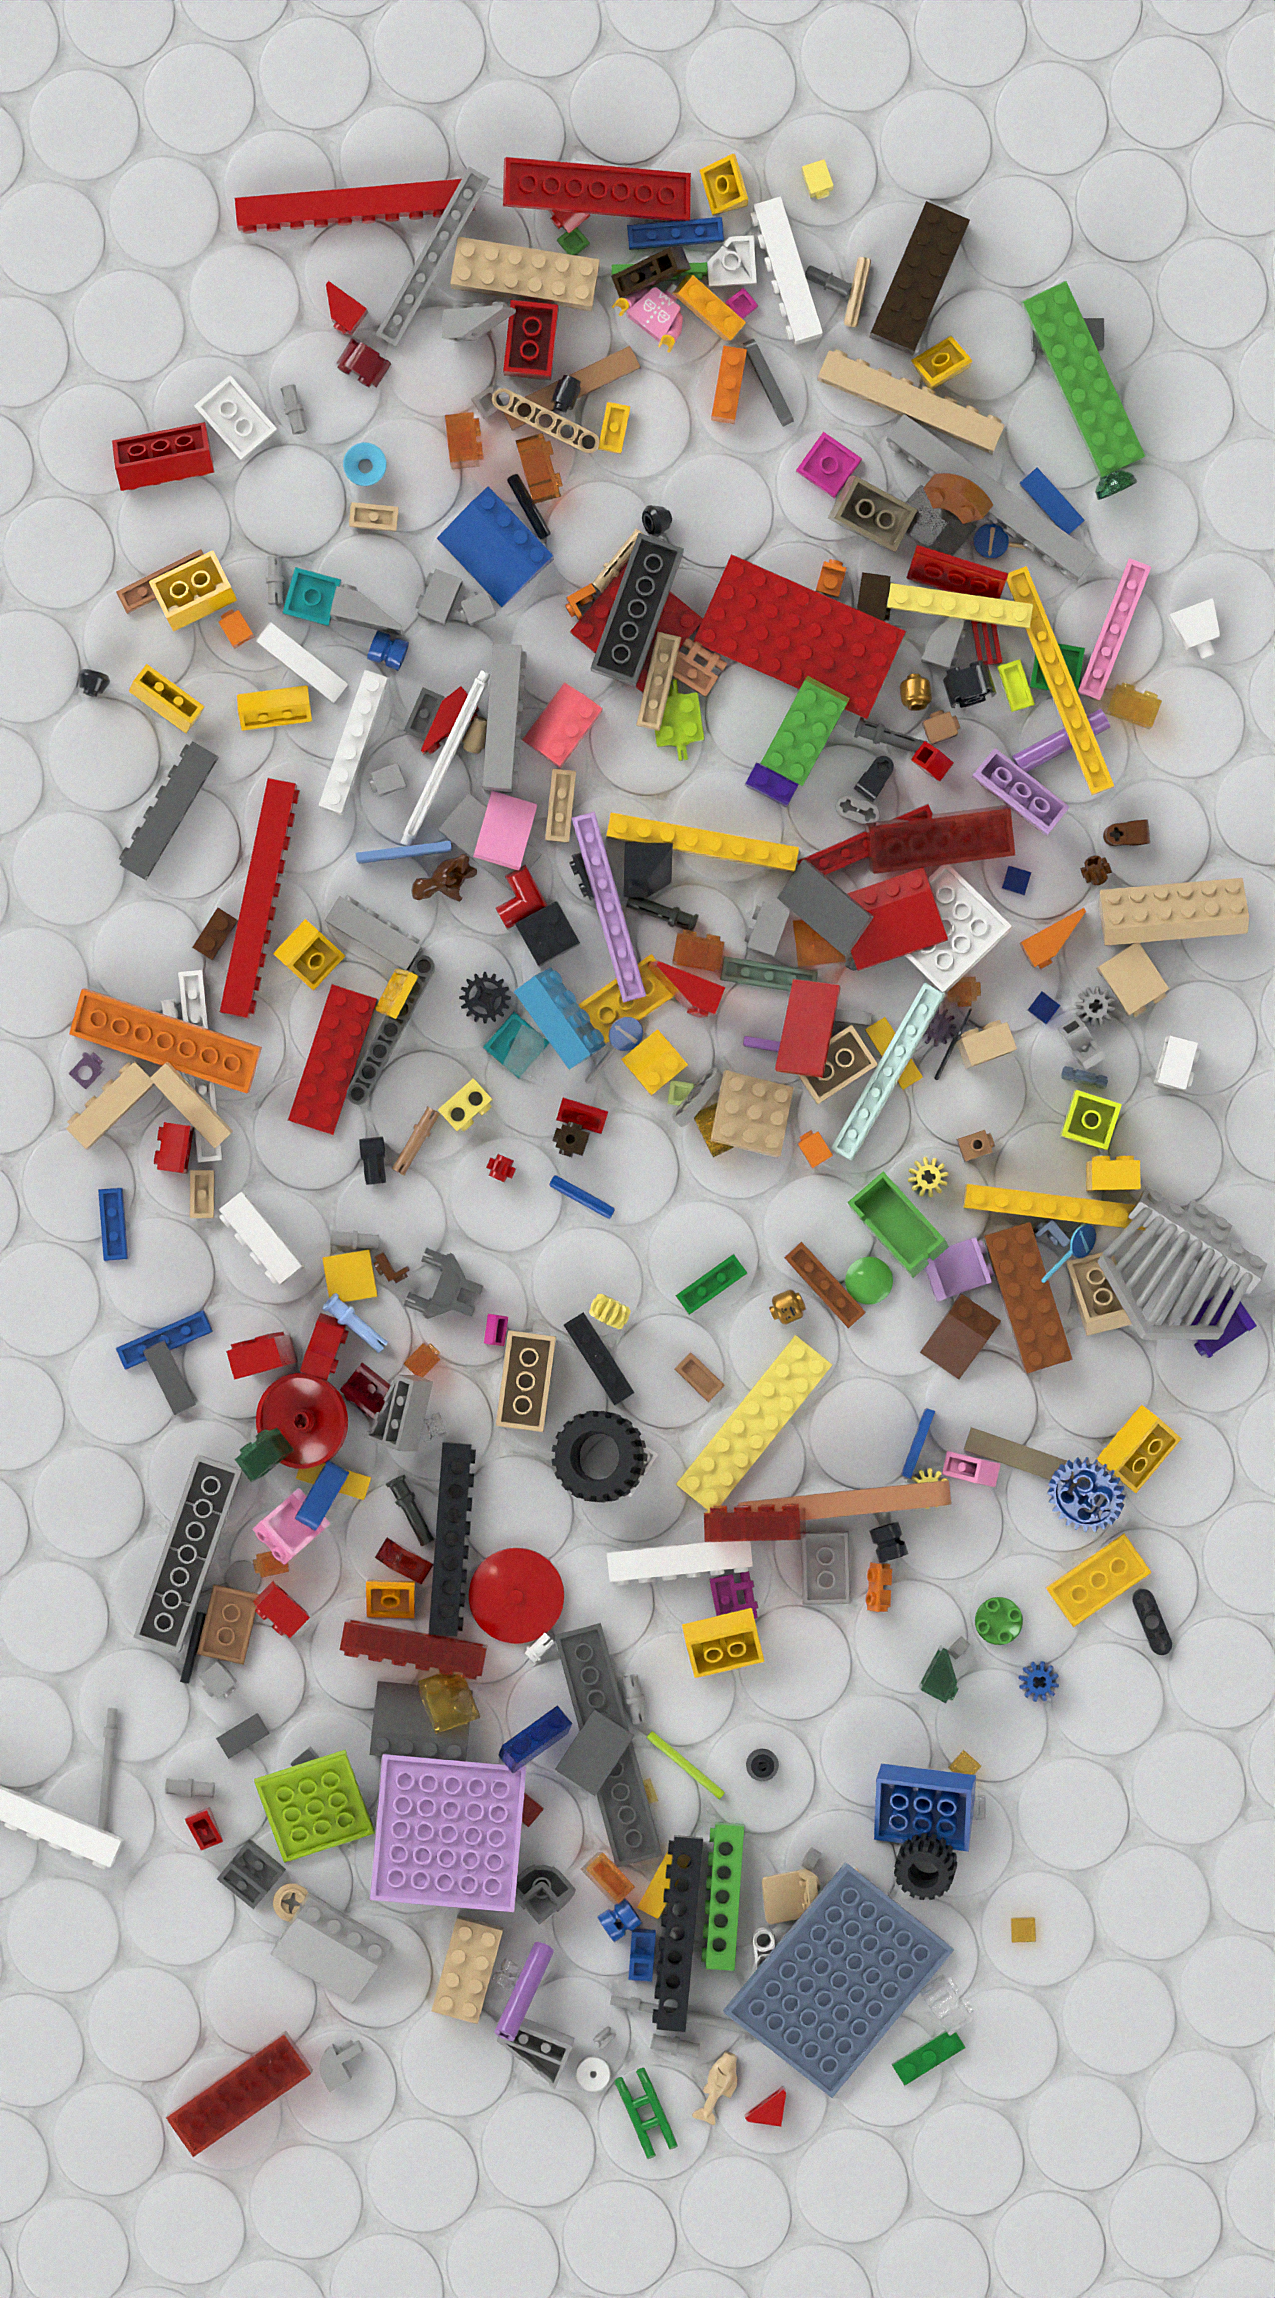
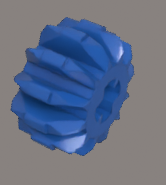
M1033 1661L1031 1662L1033 1670L1030 1671L1027 1667H1023V1671L1028 1675H1019V1680L1026 1681V1683L1019 1685V1688L1021 1690L1029 1688L1024 1693V1696L1028 1698L1034 1693V1702H1037L1039 1694H1041L1043 1701H1047L1045 1693L1048 1692L1051 1696L1055 1695L1050 1687H1059L1058 1683L1052 1682V1680L1057 1679L1059 1676L1057 1673L1049 1675L1054 1668L1052 1665L1048 1666L1044 1671V1661L1040 1662L1039 1669H1037ZM1044 1676L1045 1679L1042 1680L1044 1685L1042 1687L1040 1685L1034 1687V1677L1040 1678Z

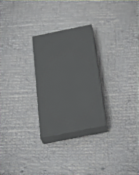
M802 860L777 897L839 952L847 956L874 918V916L808 860Z

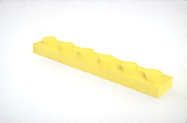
M891 583L887 608L1029 629L1033 604Z

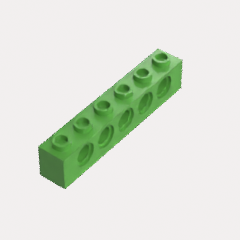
M715 1822V1828H710L709 1842H714L713 1852H708V1866H712V1876H707L706 1890L711 1891L710 1900H705L704 1914H709L708 1924L703 1926V1938H707V1948H702L701 1962H706V1969L735 1971L744 1824ZM729 1842L733 1846L732 1851L729 1854H722L719 1851L721 1843ZM721 1866L730 1868L731 1874L727 1878L718 1876L717 1870ZM720 1890H725L729 1893V1899L725 1902H719L715 1897L716 1893ZM724 1914L728 1921L725 1925L718 1926L714 1922L715 1916ZM717 1938H722L726 1941V1946L722 1950H716L712 1946L713 1941Z

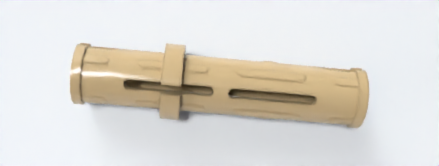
M635 529L609 563L606 562L603 565L604 569L591 582L596 590L603 593L615 577L618 578L620 575L619 571L630 559L638 533H644Z

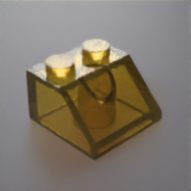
M439 1673L418 1681L419 1694L435 1734L480 1718L479 1711L464 1675Z

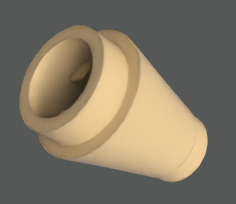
M480 716L474 717L462 740L464 743L463 749L472 753H481V750L485 748L487 719Z

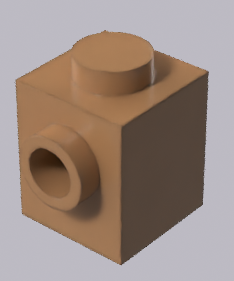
M939 710L930 714V719L922 722L927 739L931 745L957 736V730L960 729L956 715L952 716L950 711L944 713L943 710Z
M985 1130L956 1139L964 1162L992 1153L991 1147L995 1146L991 1133L986 1134Z

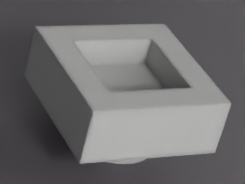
M492 386L471 399L483 419L499 410L492 404L491 398L495 391ZM497 395V396H496V402H497V404H498L499 406H504L503 403H502V401L500 400V398H499L498 395Z

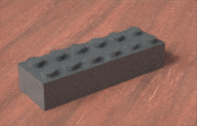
M638 533L590 668L591 672L636 687L680 565L684 548Z

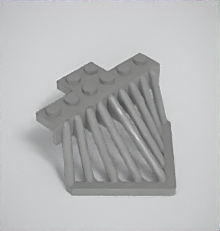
M1146 1186L1137 1205L1128 1216L1132 1219V1222L1098 1259V1264L1140 1338L1218 1340L1244 1293L1250 1294L1262 1279L1267 1263L1259 1256L1245 1250L1240 1244L1228 1239L1233 1225L1228 1223L1226 1219L1217 1216L1204 1205L1198 1204L1194 1200L1190 1202L1185 1211L1178 1204L1172 1203L1159 1192ZM1143 1226L1146 1228L1115 1266L1111 1259L1112 1256L1139 1227ZM1154 1234L1159 1237L1125 1284L1121 1274ZM1166 1244H1171L1163 1262L1138 1300L1135 1301L1131 1292ZM1182 1251L1184 1256L1179 1267L1146 1320L1142 1314L1144 1306ZM1193 1260H1196L1197 1264L1167 1317L1161 1325H1155ZM1206 1268L1210 1269L1206 1281L1180 1325H1173ZM1221 1276L1222 1283L1198 1325H1191L1218 1277ZM1231 1285H1235L1236 1290L1216 1326H1208Z

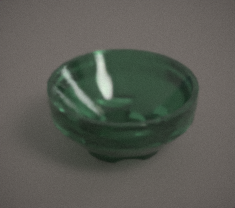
M1118 469L1100 477L1099 484L1095 490L1097 500L1114 495L1137 483L1138 481L1134 474Z

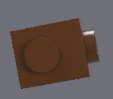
M384 1252L375 1256L377 1261L373 1264L379 1275L384 1274L388 1282L394 1280L396 1284L408 1277L406 1272L410 1271L408 1266L395 1273Z

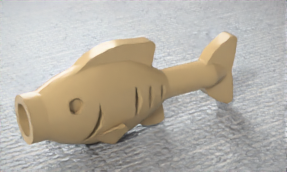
M725 2051L723 2056L712 2066L709 2071L708 2083L703 2088L704 2093H709L704 2107L692 2114L693 2118L715 2125V2117L712 2111L718 2097L725 2095L730 2098L737 2086V2055Z

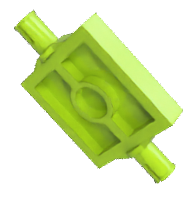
M672 679L660 731L655 730L657 747H677L678 761H683V758L688 760L687 745L693 742L704 741L705 737L698 692L690 694L679 693L677 679Z

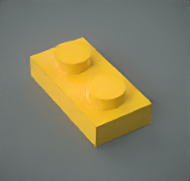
M607 402L598 450L617 454L622 453L631 406Z

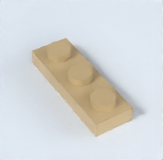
M552 769L545 841L569 843L576 771Z

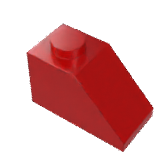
M328 281L326 283L331 319L335 323L333 327L343 335L347 332L352 336L368 314V310Z

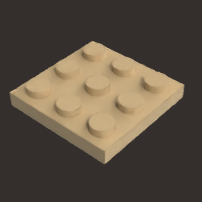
M728 1070L724 1071L710 1141L777 1158L780 1157L794 1087Z

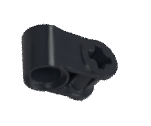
M887 756L877 757L853 789L871 802H874L893 772V761ZM886 761L889 771L879 773L877 763L883 764Z

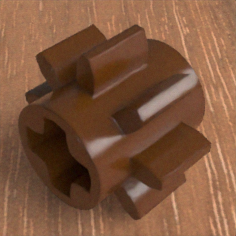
M1096 855L1087 858L1084 862L1085 867L1080 868L1086 883L1091 882L1093 885L1105 883L1108 879L1107 874L1112 873L1106 858Z

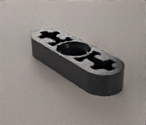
M1138 1589L1132 1595V1603L1150 1648L1157 1655H1166L1172 1649V1640L1156 1600L1149 1590ZM1139 1594L1149 1595L1150 1599L1147 1600L1148 1608L1154 1606L1155 1611H1147L1141 1615L1140 1611H1145L1143 1604L1137 1603V1600L1140 1599ZM1150 1615H1155L1159 1619V1624L1154 1629L1148 1628L1145 1624L1146 1618ZM1163 1629L1164 1633H1159L1163 1641L1167 1640L1163 1651L1160 1648H1155V1644L1158 1643L1155 1635L1150 1638L1149 1633H1156Z

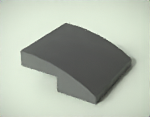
M249 1839L218 1876L217 1880L254 1910L285 1872L286 1868Z

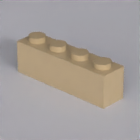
M129 1062L119 1070L121 1075L115 1081L110 1079L101 1088L104 1092L98 1098L94 1095L84 1105L86 1109L81 1114L77 1112L67 1121L69 1126L66 1129L85 1149L89 1150L155 1085L149 1079L150 1076L137 1062H134L132 1065Z

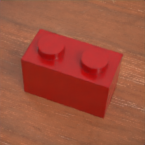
M274 1581L253 1601L257 1607L255 1612L263 1620L269 1618L274 1623L272 1628L281 1636L285 1633L291 1638L310 1618L307 1611Z

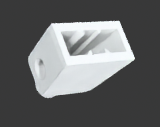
M1213 598L1168 616L1172 627L1186 650L1197 647L1202 659L1215 655L1211 641L1220 637Z

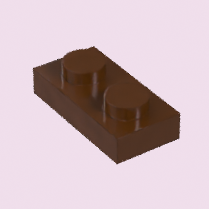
M217 907L192 948L213 961L238 920Z

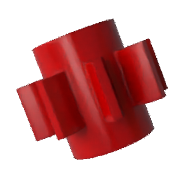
M497 1154L496 1159L490 1157L486 1168L490 1169L488 1176L504 1183L507 1177L512 1179L516 1168L512 1167L514 1160Z

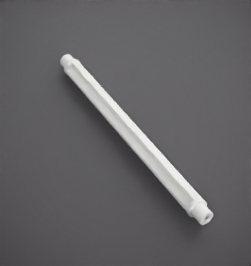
M481 670L478 678H475L474 684L413 814L403 831L404 835L400 841L401 844L410 846L413 839H416V835L483 692L488 686L487 681L491 675L490 673Z

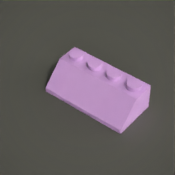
M996 748L992 750L972 775V778L981 786L985 787L1046 836L1069 809L1066 803Z

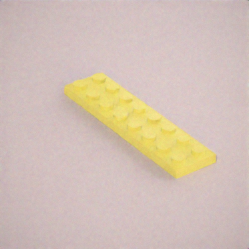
M795 1335L678 1480L676 1485L714 1514L831 1368L832 1364Z

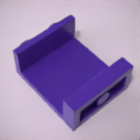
M1231 1287L1208 1326H1216L1234 1293ZM1214 1296L1203 1303L1191 1325H1198ZM1240 1301L1218 1340L1195 1339L1197 1343L1194 1344V1347L1201 1357L1205 1355L1207 1358H1210L1215 1352L1246 1331L1252 1330L1257 1325Z

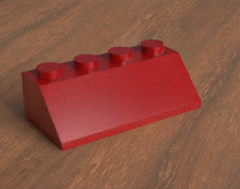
M205 422L112 440L115 470L121 491L135 490L139 487L159 485L165 482L180 481L185 478L215 473Z

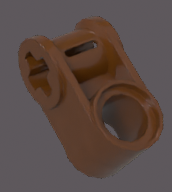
M1148 819L1112 824L1104 830L1103 839L1109 846L1150 844ZM1114 829L1116 833L1121 835L1116 841L1114 837H1110V833Z

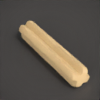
M859 257L857 259L844 319V325L852 328L858 326L871 266V259L866 257Z

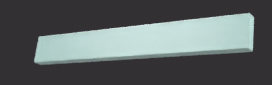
M924 982L831 1147L833 1151L850 1161L854 1160L947 994Z

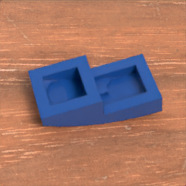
M640 1928L632 1930L628 1980L652 1982L656 1930Z

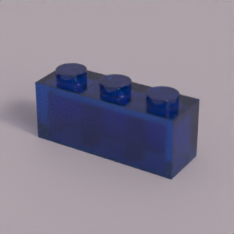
M557 1705L504 1743L498 1756L509 1770L515 1773L566 1736L573 1723Z

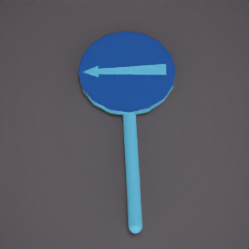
M1082 1224L1076 1229L1071 1238L1070 1250L1042 1278L1041 1281L1043 1283L1072 1254L1074 1257L1084 1258L1091 1252L1096 1241V1231L1092 1225Z

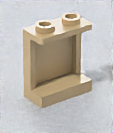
M1134 943L1096 968L1125 1009L1127 1016L1133 1013L1134 1017L1147 1010L1145 1005L1153 1000L1156 1004L1167 997L1165 992L1169 990V987L1140 943Z

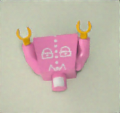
M673 283L669 285L664 293L657 287L652 289L646 288L624 298H618L612 305V308L618 306L622 309L618 314L619 316H623L626 312V316L657 340L659 348L662 344H666L669 347L668 353L671 352L674 343L682 332L683 316L680 313L681 307L675 303L677 298L672 294L677 288Z

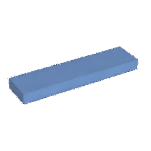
M451 841L357 852L356 861L361 864L449 853L452 851Z

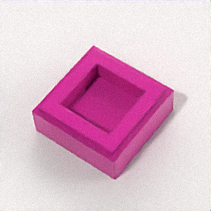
M744 287L725 302L742 319L759 306Z

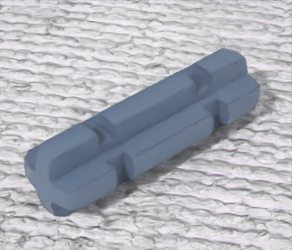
M1067 1066L1062 1069V1079L1069 1081L1072 1079L1074 1082L1089 1086L1096 1085L1097 1088L1101 1089L1107 1087V1076H1096L1095 1073L1079 1069L1073 1070L1074 1068Z

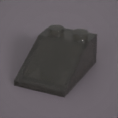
M920 485L905 502L917 509L905 534L919 546L955 556L975 532L977 526L972 522L962 524L958 516L949 510L942 508L933 509L923 489L924 486Z

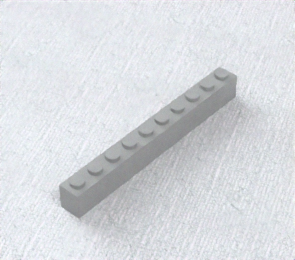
M905 414L887 436L888 447L898 454L902 452L908 456L907 461L917 468L919 466L927 470L926 475L932 478L934 474L950 473L965 477L977 484L993 503L985 518L993 524L998 522L1004 527L1003 531L1012 538L1017 536L1023 541L1022 545L1032 553L1036 550L1043 555L1041 559L1051 567L1055 564L1062 569L1060 573L1070 581L1073 579L1078 581L1097 556Z

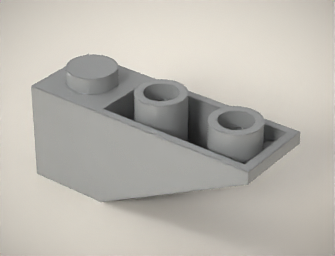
M492 302V306L474 303L470 308H467L465 305H453L452 309L443 310L442 338L454 342L475 341L516 313V309L508 307L505 302Z
M949 617L929 636L921 662L945 670H949L950 665L955 666L959 652L955 651L957 643H963L966 629H963L965 619Z

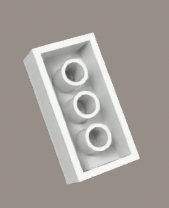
M241 1191L219 1209L222 1213L219 1218L227 1227H233L237 1233L234 1236L242 1246L248 1245L252 1250L250 1256L258 1265L263 1263L268 1269L264 1273L273 1284L277 1282L284 1284L305 1266L245 1192Z

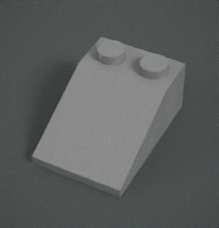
M343 584L342 587L336 586L330 612L332 620L400 636L403 635L402 626L359 592L357 587Z

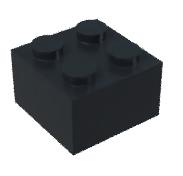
M558 901L515 923L538 967L580 945Z

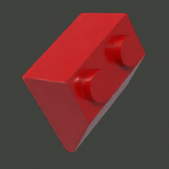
M164 1122L163 1127L159 1126L157 1141H161L160 1151L156 1150L154 1155V1164L157 1165V1170L187 1174L194 1133L193 1126Z

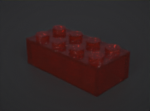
M798 1503L784 1504L782 1508H775V1504H761V1506H758V1509H751V1505H737L734 1509L727 1510V1505H715L704 1513L705 1542L801 1540L806 1537L805 1508H799Z

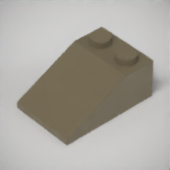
M849 476L828 519L896 552L917 509L858 476Z

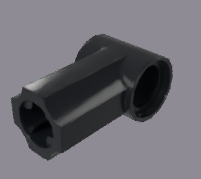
M383 1136L359 1139L366 1185L386 1183Z

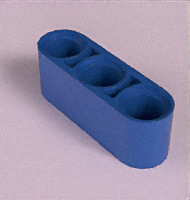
M330 1460L326 1462L297 1512L295 1519L316 1531L349 1472Z

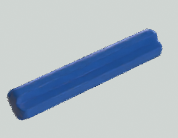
M554 1175L549 1183L550 1187L607 1219H610L615 1211L614 1207L557 1175Z

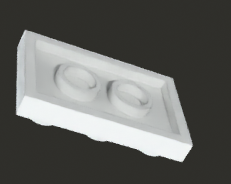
M230 375L194 405L195 409L241 461L277 431V428Z

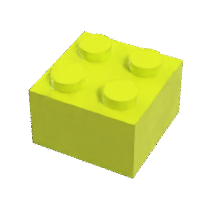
M1074 1090L1060 1136L1098 1149L1108 1150L1122 1104Z

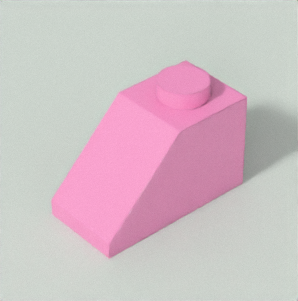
M947 1451L942 1474L995 1487L1001 1464Z

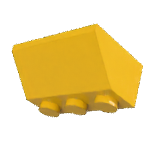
M213 550L149 581L173 632L238 601Z
M1141 1404L1096 1459L1102 1466L1107 1464L1106 1469L1108 1471L1114 1470L1113 1475L1116 1478H1120L1123 1484L1134 1493H1137L1182 1438Z

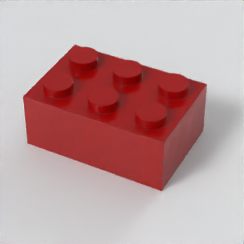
M511 300L510 307L516 309V313L510 316L508 320L503 368L504 376L551 381L559 307L556 304Z

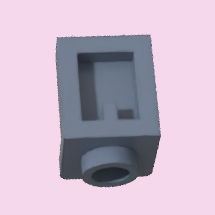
M1044 1219L1034 1227L1037 1231L1034 1233L1036 1239L1048 1230L1050 1234L1047 1237L1056 1247L1059 1244L1065 1247L1071 1242L1052 1219L1048 1222Z

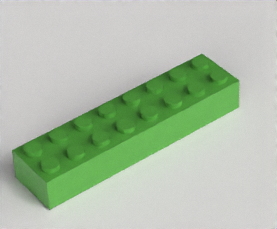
M1067 281L1058 283L1020 301L1098 475L1103 477L1145 457Z

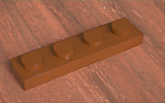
M800 1242L784 1257L848 1329L866 1313L803 1242Z

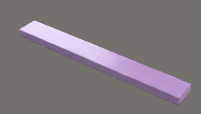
M595 811L573 817V825L622 1000L627 1002L645 997V989Z

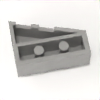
M397 1374L383 1399L386 1401L383 1408L374 1416L376 1421L371 1430L365 1433L364 1438L397 1451H417L433 1381L417 1375Z
M524 2018L514 2041H508L498 2036L497 2042L519 2060L525 2062L532 2068L533 2072L543 2077L555 2089L575 2038Z

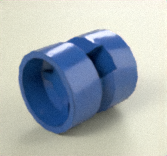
M378 630L370 646L367 659L378 664L385 661L387 667L399 671L406 656L409 642L400 638H396L393 641L389 634Z
M626 1898L616 1903L614 1910L608 1909L597 1916L614 1943L625 1936L627 1929L632 1931L642 1924L638 1914Z

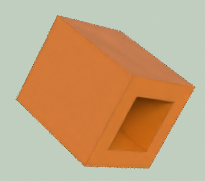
M231 609L221 615L222 620L218 621L234 649L255 637L239 610L234 612Z
M810 1130L799 1137L801 1142L797 1145L811 1168L833 1156L819 1132L813 1133Z

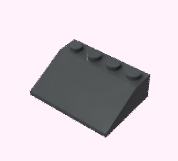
M378 1681L369 1755L382 1756L385 1754L466 1762L473 1690Z

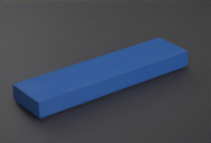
M722 217L627 225L629 250L724 242Z
M202 1310L116 1348V1351L126 1370L147 1361L143 1350L163 1340L166 1341L169 1350H173L212 1333L213 1330L205 1311Z

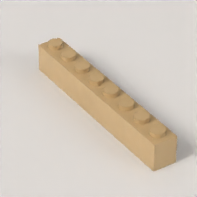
M837 349L834 352L828 351L819 372L818 381L900 416L905 414L916 423L993 454L1005 426L998 417L993 415L985 417L979 414L980 411L969 405L966 408L957 405L958 401L951 397L944 396L943 399L936 396V392L930 388L922 387L920 389L913 386L914 382L901 377L898 380L891 377L892 373L885 369L879 368L877 371L870 368V364L864 360H851L847 358L848 354Z

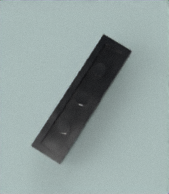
M584 1312L564 1324L565 1329L614 1406L635 1393Z

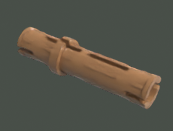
M427 1106L419 1123L414 1125L413 1129L415 1130L394 1166H392L393 1170L405 1176L424 1140L431 1135L430 1130L438 1116H440L439 1112Z

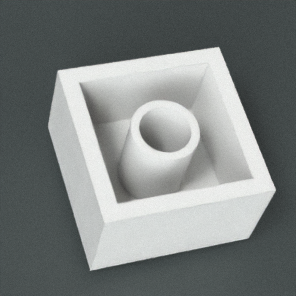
M1173 1036L1166 1037L1153 1084L1179 1091L1186 1090V1087L1191 1086L1194 1078V1072H1191L1192 1064L1197 1063L1200 1049H1197L1198 1043Z

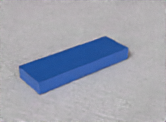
M1038 467L1019 483L1052 522L1068 535L1085 521Z
M123 1188L98 1189L103 1260L128 1259Z
M924 1409L901 1472L904 1477L910 1479L912 1477L935 1414L934 1410Z

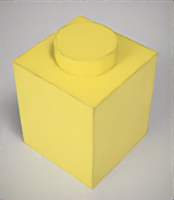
M825 159L802 166L801 172L810 198L816 196V199H822L829 196L834 186Z

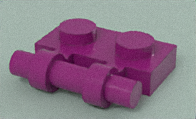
M749 1571L740 1572L741 1582L734 1583L733 1574L709 1578L716 1616L752 1608L754 1619L758 1618V1602L754 1599L752 1589L755 1586L754 1581L750 1578ZM743 1590L744 1604H738L736 1591Z

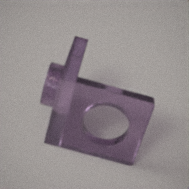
M84 1052L82 1054L83 1058L69 1072V1075L84 1089H87L105 1070L101 1065L104 1061L94 1052L91 1055L88 1052ZM82 1066H88L92 1070V1076L88 1080H83L78 1075V1071Z

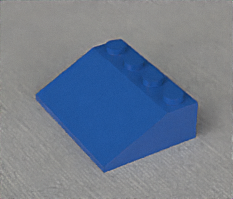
M489 486L471 501L437 537L439 542L501 608L554 560L552 553Z
M881 1763L876 1778L874 1840L904 1844L907 1839L911 1840L912 1836L916 1834L921 1837L922 1833H927L929 1837L935 1834L937 1839H945L946 1845L951 1844L953 1850L969 1852L976 1775Z

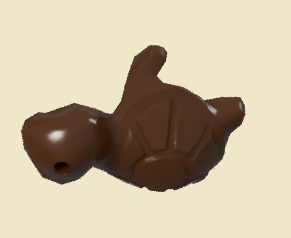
M466 854L444 860L437 866L431 878H417L411 889L412 897L420 901L430 898L437 891H440L447 897L460 902L463 898L459 893L461 885L466 878L469 879L477 875V869L469 865V856Z

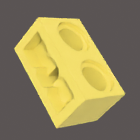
M473 1078L442 1105L438 1111L457 1132L460 1129L465 1132L474 1124L472 1119L478 1113L483 1116L492 1108L490 1102L493 1099ZM479 1092L482 1094L483 1100L480 1105L474 1106L469 1102V1097L472 1093ZM455 1108L464 1110L465 1117L462 1121L456 1122L452 1119L451 1113Z

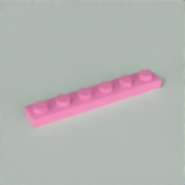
M1130 558L1128 559L1077 693L1100 701L1151 566Z

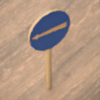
M986 524L980 527L973 539L977 553L987 559H996L1002 556L1008 547L1026 549L1021 543L1009 542V537L1003 531V528L995 524Z

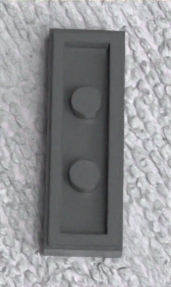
M163 1340L144 1349L143 1353L174 1415L195 1406L196 1402L166 1341Z

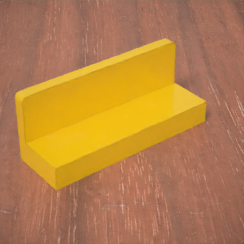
M307 685L237 695L241 731L312 721Z

